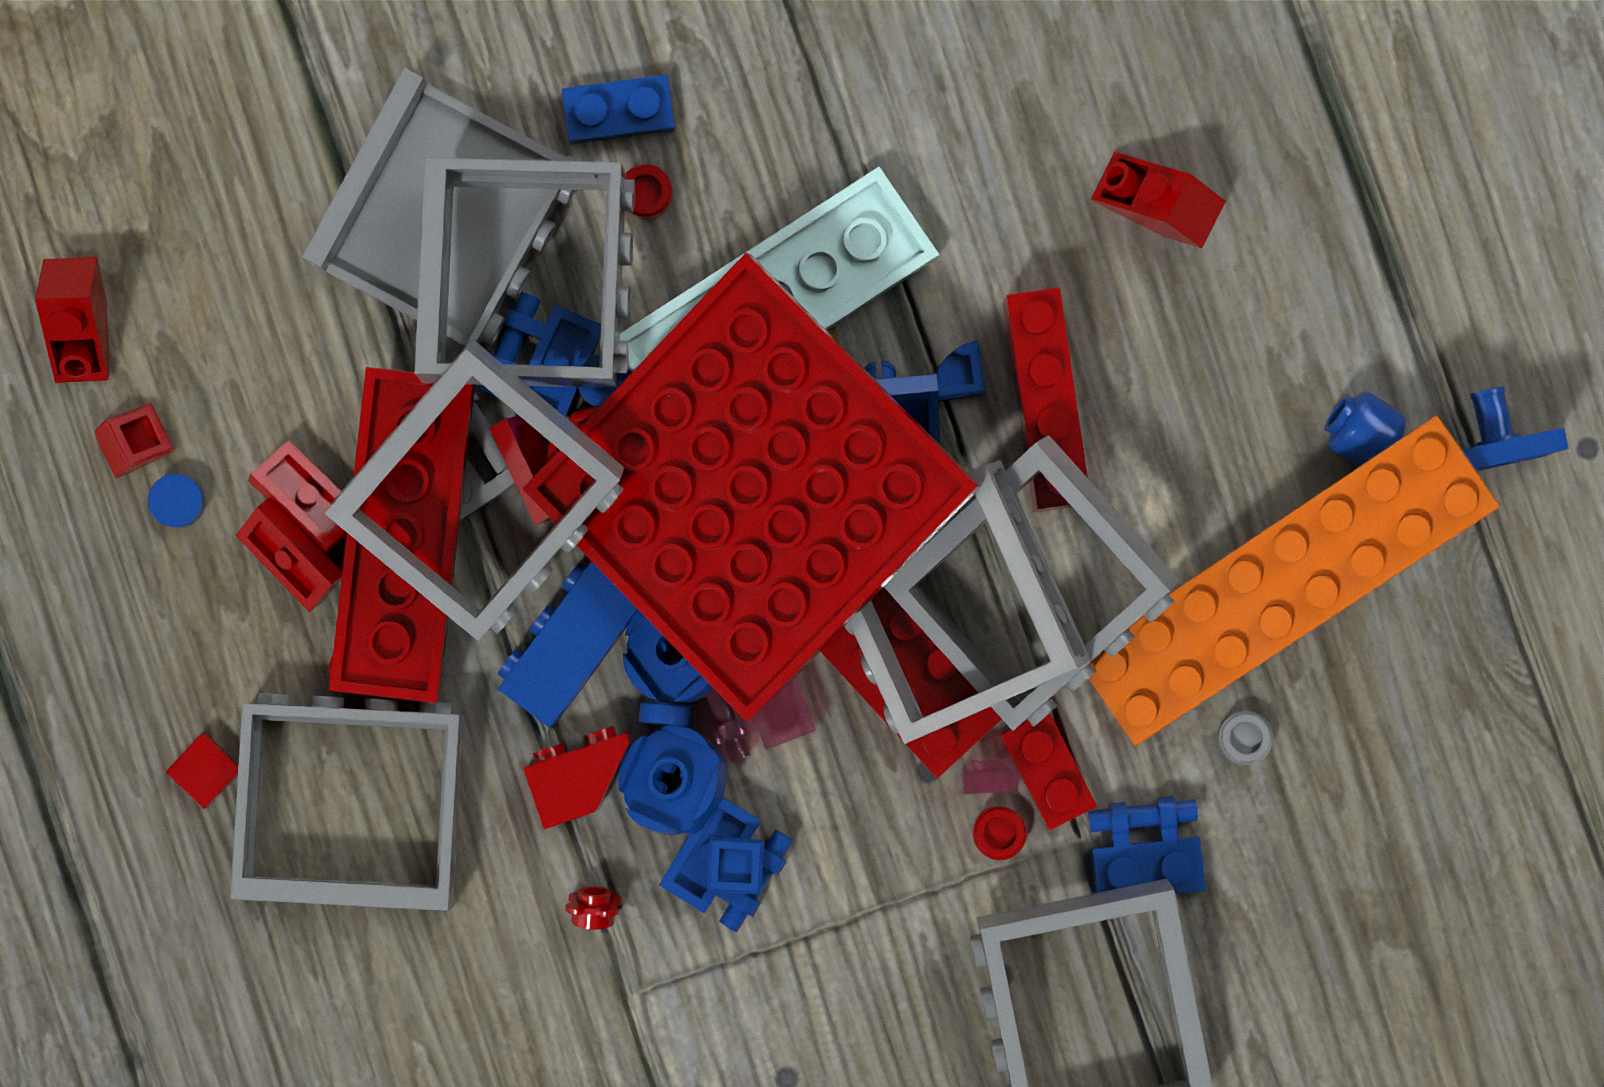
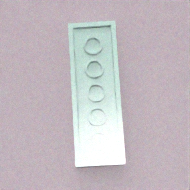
M877 167L746 252L751 254L826 330L832 328L924 268L939 256V253L880 167ZM744 254L620 333V340L628 341V368L631 373Z

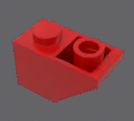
M1118 152L1113 153L1091 197V200L1163 237L1201 249L1226 202L1190 173Z
M98 258L43 259L35 302L55 383L108 381L107 300Z
M614 726L584 735L586 746L566 753L564 745L561 743L532 753L535 764L523 769L543 829L583 817L600 809L620 768L621 762L632 744L629 732L617 736Z

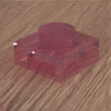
M1003 758L972 760V770L960 771L961 791L963 794L1018 791L1017 769H1005Z

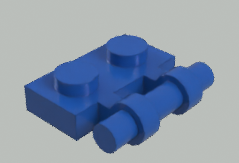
M521 292L514 310L508 309L505 315L506 319L503 325L506 326V329L495 354H491L502 364L518 365L514 362L526 335L539 340L529 365L582 366L589 358L593 357L601 339L600 323L557 305H554L547 324L533 319L541 300L528 293ZM481 385L480 391L498 398L484 385ZM529 386L567 418L578 393V387Z
M1173 796L1156 799V804L1126 807L1125 802L1109 803L1108 809L1088 811L1090 833L1111 831L1112 846L1091 848L1096 893L1162 879L1169 880L1175 890V894L1206 891L1200 837L1178 838L1177 823L1198 820L1195 799L1174 801ZM1158 825L1160 840L1130 844L1129 828Z
M723 797L718 809L706 821L703 829L689 835L659 886L704 914L717 895L729 903L719 922L729 929L738 932L748 915L753 917L761 905V902L757 900L760 895L707 892L710 836L751 839L762 820ZM776 829L764 847L761 893L773 873L779 875L787 863L783 857L794 841Z

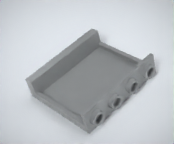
M404 68L302 258L318 269L417 321L425 158L576 161V158L570 155L567 158L432 87L426 83L423 77ZM454 187L447 318L448 338L465 347L472 339L481 347L484 343L490 347L493 345L506 319L499 314L508 297L517 299L530 277L531 271L525 268L534 249L542 252L554 233L556 223L550 221L557 206L560 202L568 205L577 190Z

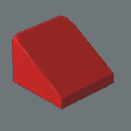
M152 403L104 420L94 432L116 478L138 470L174 451Z

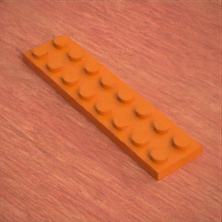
M1437 414L1170 592L1169 596L1175 602L1151 623L1144 615L1141 616L1129 627L1135 637L1112 658L1103 650L1090 662L1096 672L1088 679L1134 746H1137L1498 509L1500 504Z

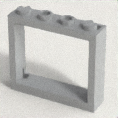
M425 158L414 374L422 383H435L451 365V363H445L454 187L607 191L599 367L503 365L528 386L618 388V373H627L629 361L628 341L620 340V319H629L631 311V289L629 286H622L623 265L631 266L633 260L632 233H624L625 212H634L635 181L626 180V173L622 163ZM472 376V377L470 378V380L466 383V384L482 385V384H481L477 379H475L473 376Z
M472 339L334 499L324 514L479 641L489 628L497 634L509 622L517 611V608L511 603L524 588L532 594L540 587L553 570L547 562L559 549L568 554L577 545L588 530L582 523L595 508L604 513L614 503L624 489L618 484L624 467ZM472 376L595 479L481 610L358 509Z
M1048 435L1031 446L996 479L1000 490L1010 486L1012 492L1017 494L1041 472L1147 589L1085 644L1091 661L1103 650L1112 658L1135 637L1129 629L1132 624L1143 615L1151 623L1175 602L1168 592L1180 580ZM976 498L917 552L884 588L979 693L1005 680L919 585L987 522ZM1088 662L1071 672L1039 685L1024 700L1016 695L991 707L1012 731L1026 719L1034 727L1058 706L1051 698L1058 690L1066 685L1073 693L1096 670Z
M1001 460L983 465L968 472V474L981 486L975 493L976 498L1050 662L923 717L870 600L845 626V629L851 635H855L863 652L861 656L863 670L869 681L878 685L886 703L884 705L886 721L894 733L900 734L904 744L1071 672L1091 661L1016 493L1012 492L1010 486L999 489L996 479L1005 472Z
M258 693V703H242L230 899L441 911L452 909L454 907L465 714H451L452 703L422 701L419 703V712L398 711V700L366 699L365 709L344 708V697L312 696L311 706L290 705V694ZM266 720L445 730L436 885L257 875Z
M1168 879L977 917L980 934L970 936L976 968L982 966L987 968L990 986L980 988L986 1019L997 1018L1001 1038L991 1040L997 1072H1008L1010 1087H1029L1000 942L1152 911L1185 1078L1182 1081L1153 1087H1213L1175 890Z

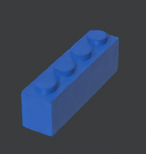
M581 561L576 565L562 585V588L568 594L558 608L555 610L548 605L542 611L529 630L536 635L530 646L524 653L516 648L498 672V675L504 681L497 690L549 728H554L627 629L633 615L638 611L592 561L588 566Z

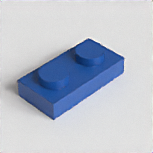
M668 74L562 88L570 145L675 131Z

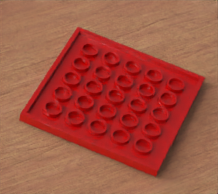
M745 253L579 428L624 467L621 479L618 482L624 489L604 513L595 508L583 521L582 524L588 530L577 543V546L746 722H751L981 486L751 254ZM558 450L522 489L556 524L595 479L561 450Z

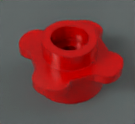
M585 886L580 888L578 892L569 894L568 901L571 903L565 905V911L572 914L571 922L579 928L590 930L606 929L614 925L615 916L619 914L618 905L622 904V897L611 894L610 890L605 887Z

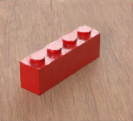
M1060 287L1006 295L1002 303L1024 453L1036 442L1049 435L1088 478ZM1041 472L1029 482L1033 513L1072 507Z

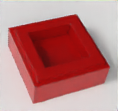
M205 732L185 750L166 770V773L203 809H207L238 777V763Z

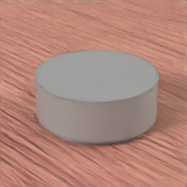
M1239 711L1230 714L1222 721L1217 733V743L1221 753L1231 762L1251 765L1258 763L1268 755L1273 744V733L1269 723L1261 715L1250 711Z

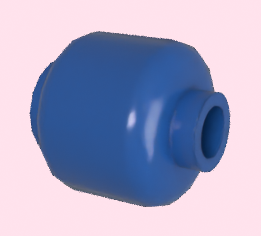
M1362 392L1355 397L1349 394L1344 396L1331 412L1324 430L1329 433L1328 444L1330 449L1352 465L1359 467L1404 437L1402 435L1405 430L1406 421L1403 414L1370 392Z

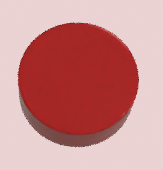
M650 164L637 165L626 172V180L635 181L634 212L628 213L642 220L655 219L664 214L670 207L673 199V188L668 175L659 167Z
M993 806L985 809L977 816L972 828V837L977 849L986 857L993 860H1007L1017 855L1024 847L1027 829L1024 820L1016 811L1005 806Z

